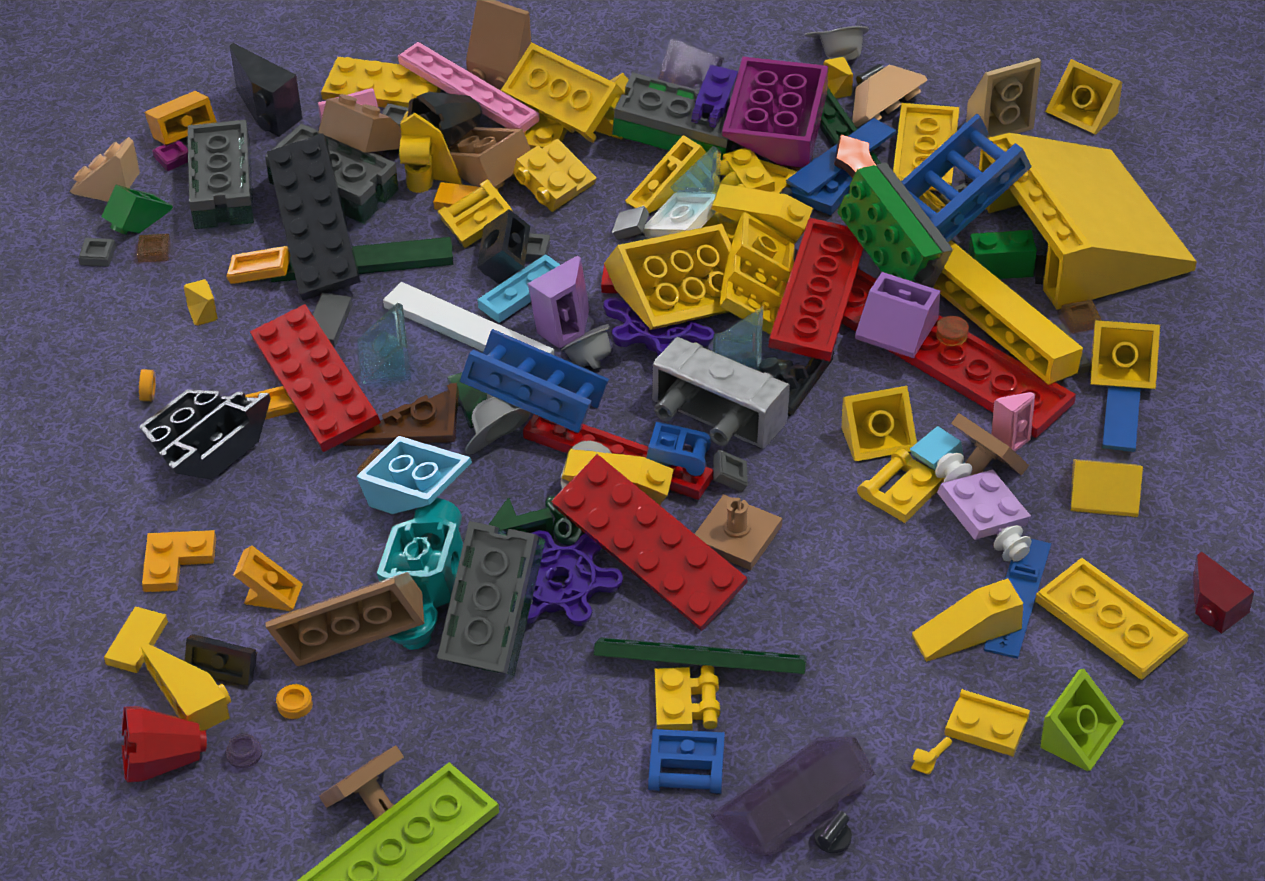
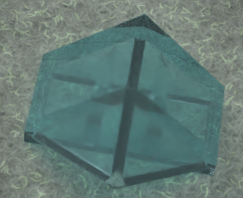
M713 146L670 188L676 193L716 194L720 186L721 151Z
M764 306L726 331L713 334V352L745 366L758 367L762 362Z

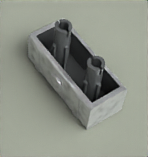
M676 337L653 363L652 399L658 402L654 407L656 408L654 410L656 416L663 421H670L678 411L714 427L710 431V437L717 445L725 446L735 436L764 449L787 422L790 385L774 378L771 374L759 372L705 349L698 343H691L680 337Z

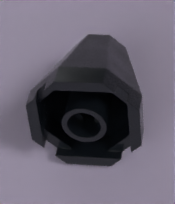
M428 92L409 100L407 117L416 113L442 132L449 148L480 124L482 110L479 103L471 96Z

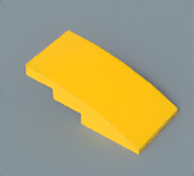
M743 212L740 216L726 263L720 307L771 335L794 265L795 240Z

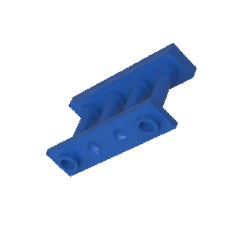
M978 114L964 123L956 133L901 181L947 242L953 239L1032 167L1024 149L1015 143L1005 152L987 138L989 132L981 116ZM976 146L996 160L984 172L964 158ZM954 166L973 180L961 192H958L942 179ZM930 187L935 188L950 200L938 213L919 199Z
M492 329L484 352L481 353L473 349L469 353L459 382L579 433L590 406L599 407L609 379Z

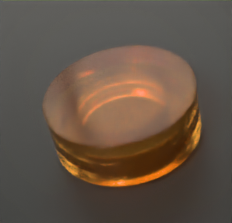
M957 316L943 317L937 323V339L949 346H957L964 343L968 338V323Z

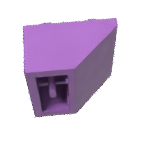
M575 256L528 283L537 333L559 349L584 335L590 309L581 258Z
M881 272L869 291L855 333V339L914 358L938 319L940 290Z

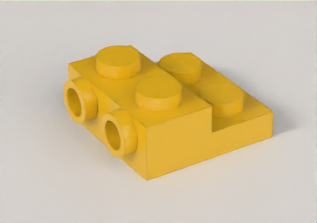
M558 138L543 148L538 145L517 158L513 174L518 182L525 185L535 195L537 201L545 205L551 212L594 185L597 179Z

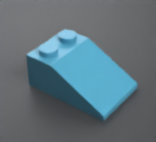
M398 436L357 476V480L369 507L395 514L430 505L472 461L470 457Z

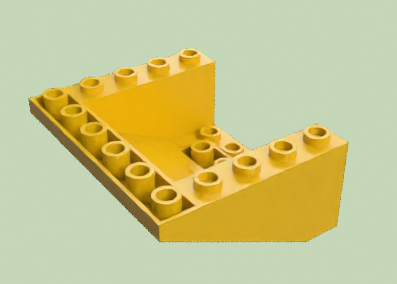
M1005 133L988 138L1005 152L1015 143L1024 149L1032 166L986 209L989 213L1021 205L1047 241L1048 251L1043 291L1056 309L1195 271L1197 264L1195 258L1112 150L1015 133ZM981 149L979 170L984 172L996 160Z

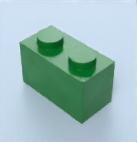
M1031 230L970 234L968 254L998 279L1034 277L1037 250Z

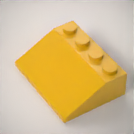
M722 224L617 245L604 262L615 290L650 330L729 312L720 307L722 283L731 248L730 240Z

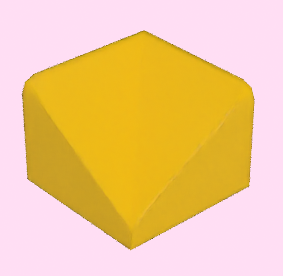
M839 57L825 60L823 65L828 66V88L834 97L851 96L853 73L846 59Z
M203 279L185 284L184 292L187 307L194 325L217 321L215 301L208 282Z

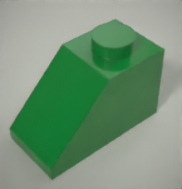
M115 185L101 217L111 222L110 228L125 235H127L128 231L141 233L169 213L173 206L154 194Z

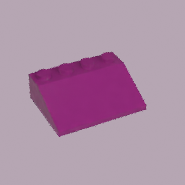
M742 57L722 136L779 165L805 167L812 159L828 87V66Z

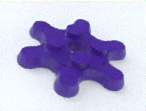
M609 298L604 301L603 307L606 315L624 323L613 328L611 333L613 342L617 346L627 347L634 343H645L649 350L657 352L659 356L676 337L691 343H698L703 347L708 346L714 339L715 333L711 328L699 325L693 320L650 330L626 301L619 298Z
M541 530L533 532L532 534H536L539 537L526 589V594L532 600V604L526 603L529 607L526 609L522 608L520 620L523 623H533L543 612L553 613L561 610L566 613L567 618L573 625L584 626L592 616V608L587 600L591 599L593 593L596 592L612 593L617 591L623 582L622 573L615 568H600L593 563V559L599 554L602 547L587 534H583L575 544L562 547L554 543L552 536L548 532ZM560 575L568 578L565 580L564 585L561 582H554L552 579Z

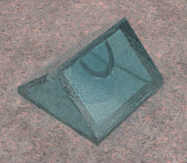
M398 302L358 338L361 379L365 385L411 380L403 305Z

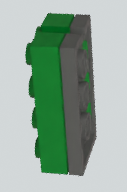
M632 72L625 86V95H621L615 108L612 135L669 151L684 135L702 146L714 163H719L723 160V154L729 153L734 142L722 136L731 99H729L723 117L720 116L716 128L709 126L710 114L705 112L702 113L699 122L694 123L691 122L699 90Z
M887 163L857 169L849 185L850 194L844 196L837 213L881 272L933 288L953 251L952 247Z

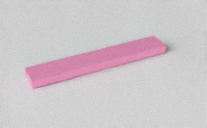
M419 42L398 55L400 65L449 94L471 96L481 106L482 114L508 129H523V132H525L540 121L538 112Z

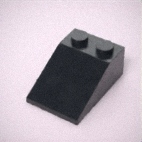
M232 43L229 47L238 93L257 125L262 130L269 131L280 137L303 119L296 74Z

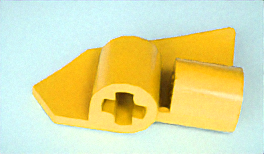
M416 113L402 120L400 123L399 158L400 163L405 166L407 188L416 193L425 192L432 187L434 179L463 185L442 132Z

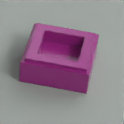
M180 140L168 145L163 144L152 150L154 158L167 171L188 163V149Z

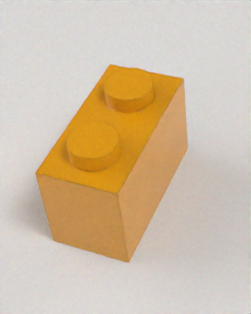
M197 91L144 112L152 137L164 145L187 137L188 125L217 123L209 97Z

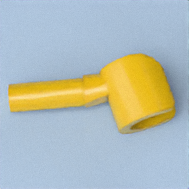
M945 737L930 752L917 748L913 755V760L915 761L911 769L924 774H930L934 769L937 758L952 744V740L949 737Z

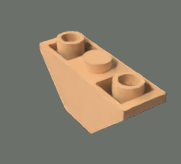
M890 64L856 87L853 124L858 128L873 118L880 120L882 118L880 112L885 110L889 114L901 106L899 99L905 97L908 101L921 92L919 86L926 82L927 78L925 75Z
M128 137L120 144L114 142L104 153L105 156L99 154L89 164V168L83 166L73 179L77 182L70 192L74 195L108 202L115 185L130 188L140 173L133 140Z

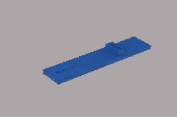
M873 118L848 137L868 142L869 151L871 152L895 135L896 130ZM837 144L786 179V183L810 196L842 173L844 170L834 165Z
M1108 386L1102 448L1135 452L1141 388Z
M1031 539L1029 553L1019 561L1011 560L1005 579H1009L1023 602L1022 629L986 641L984 651L1018 659L1052 543Z

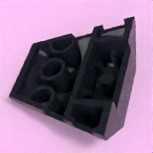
M185 390L139 427L176 474L212 480L259 442L271 397L269 393H260L258 398L246 397L244 392H236L232 396H220L219 391Z

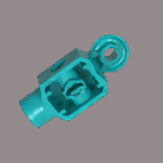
M436 498L430 505L416 508L413 519L392 526L377 571L379 581L408 572L422 591L424 624L387 636L392 641L411 650L422 648L429 643L431 634L437 625L438 611L436 608L450 602L463 548V541L459 532L462 522L461 512L453 503L441 498Z

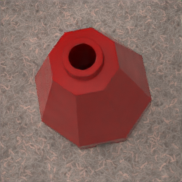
M139 706L123 707L122 736H124V745H122L124 779L127 782H142L193 763L200 759V752H206V730H200L197 722Z

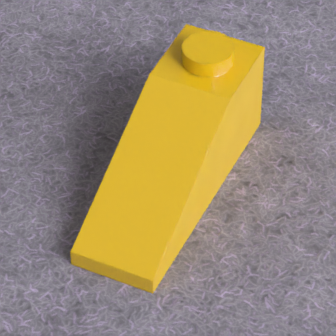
M683 135L625 202L633 208L645 206L648 212L651 213L661 208L674 193H690L697 189L711 174L716 164L702 146Z
M720 184L710 208L738 223L740 216L743 212H746L795 240V243L804 233L813 210L812 207L787 194Z
M570 449L562 474V479L570 482L598 454L659 505L668 496L674 470L672 468L640 456Z
M1005 579L974 590L913 631L912 638L926 662L1021 630L1023 602L1009 579Z
M148 643L141 645L147 670L179 718L197 722L200 730H207L230 718L227 704L231 703V698L223 684L217 685L209 673Z

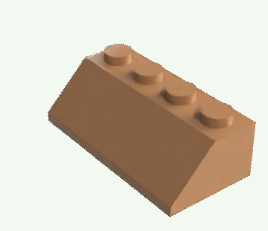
M405 572L280 615L267 621L266 629L294 664L302 666L423 625L422 591L410 574Z

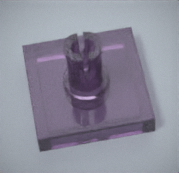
M671 38L658 79L700 91L709 66L721 67L724 57Z

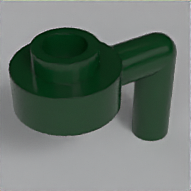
M556 496L548 497L545 505L555 517L553 525L555 537L562 544H575L585 533L553 507L551 501ZM567 524L569 525V532L566 529Z

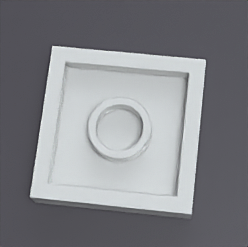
M674 193L645 224L643 230L645 237L655 238L702 228L716 213V211L710 209L716 194Z

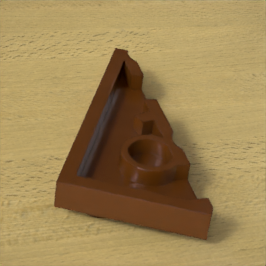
M457 383L447 385L448 390L436 396L428 398L427 395L416 399L412 404H404L382 414L383 419L380 420V424L343 442V446L390 445L398 436L421 443L455 442L459 397Z

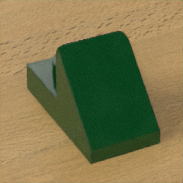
M510 498L504 502L489 523V525L498 527V534L507 536L508 529L527 533L541 530L548 532L552 539H554L553 517L549 508L516 516Z

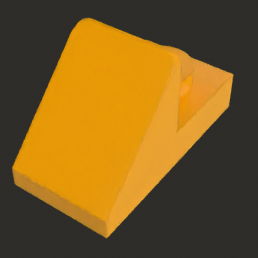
M252 545L243 550L233 574L234 577L250 588L244 604L291 611L294 609L303 583Z

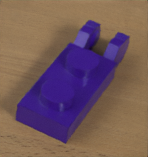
M714 65L709 66L695 101L691 122L698 123L702 113L705 112L710 114L709 126L716 128L720 116L723 117L731 97L738 71Z

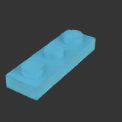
M545 254L477 299L478 308L498 323L502 322L531 302L528 283L558 267L560 264Z

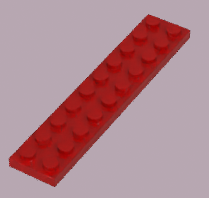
M858 269L842 324L854 331L857 330L869 291L877 280ZM938 315L936 323L914 358L888 350L992 413L996 399L1032 392L1035 394L1031 436L1035 438L1075 403V393L1056 382L1048 385L1023 363Z

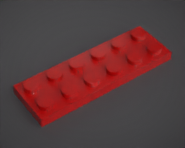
M814 218L808 219L769 338V348L825 361L831 360L864 252L863 246L858 242L848 226Z
M306 304L250 331L258 349L323 452L381 423L375 409Z
M598 454L551 501L553 507L701 631L748 583L745 575Z

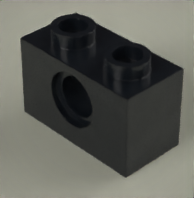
M510 209L486 224L483 229L477 268L497 284H501L525 267L531 226Z

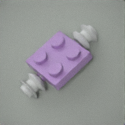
M948 453L941 457L937 463L935 474L938 478L945 479L937 493L973 539L977 540L997 534L994 548L998 551L1004 550L1002 554L1004 561H1019L1029 553V547L1032 542L1028 536L1021 537L1023 533L1022 526H1026L1031 517L1027 510L994 470L970 476L972 466L969 463L962 464L964 456L961 453Z

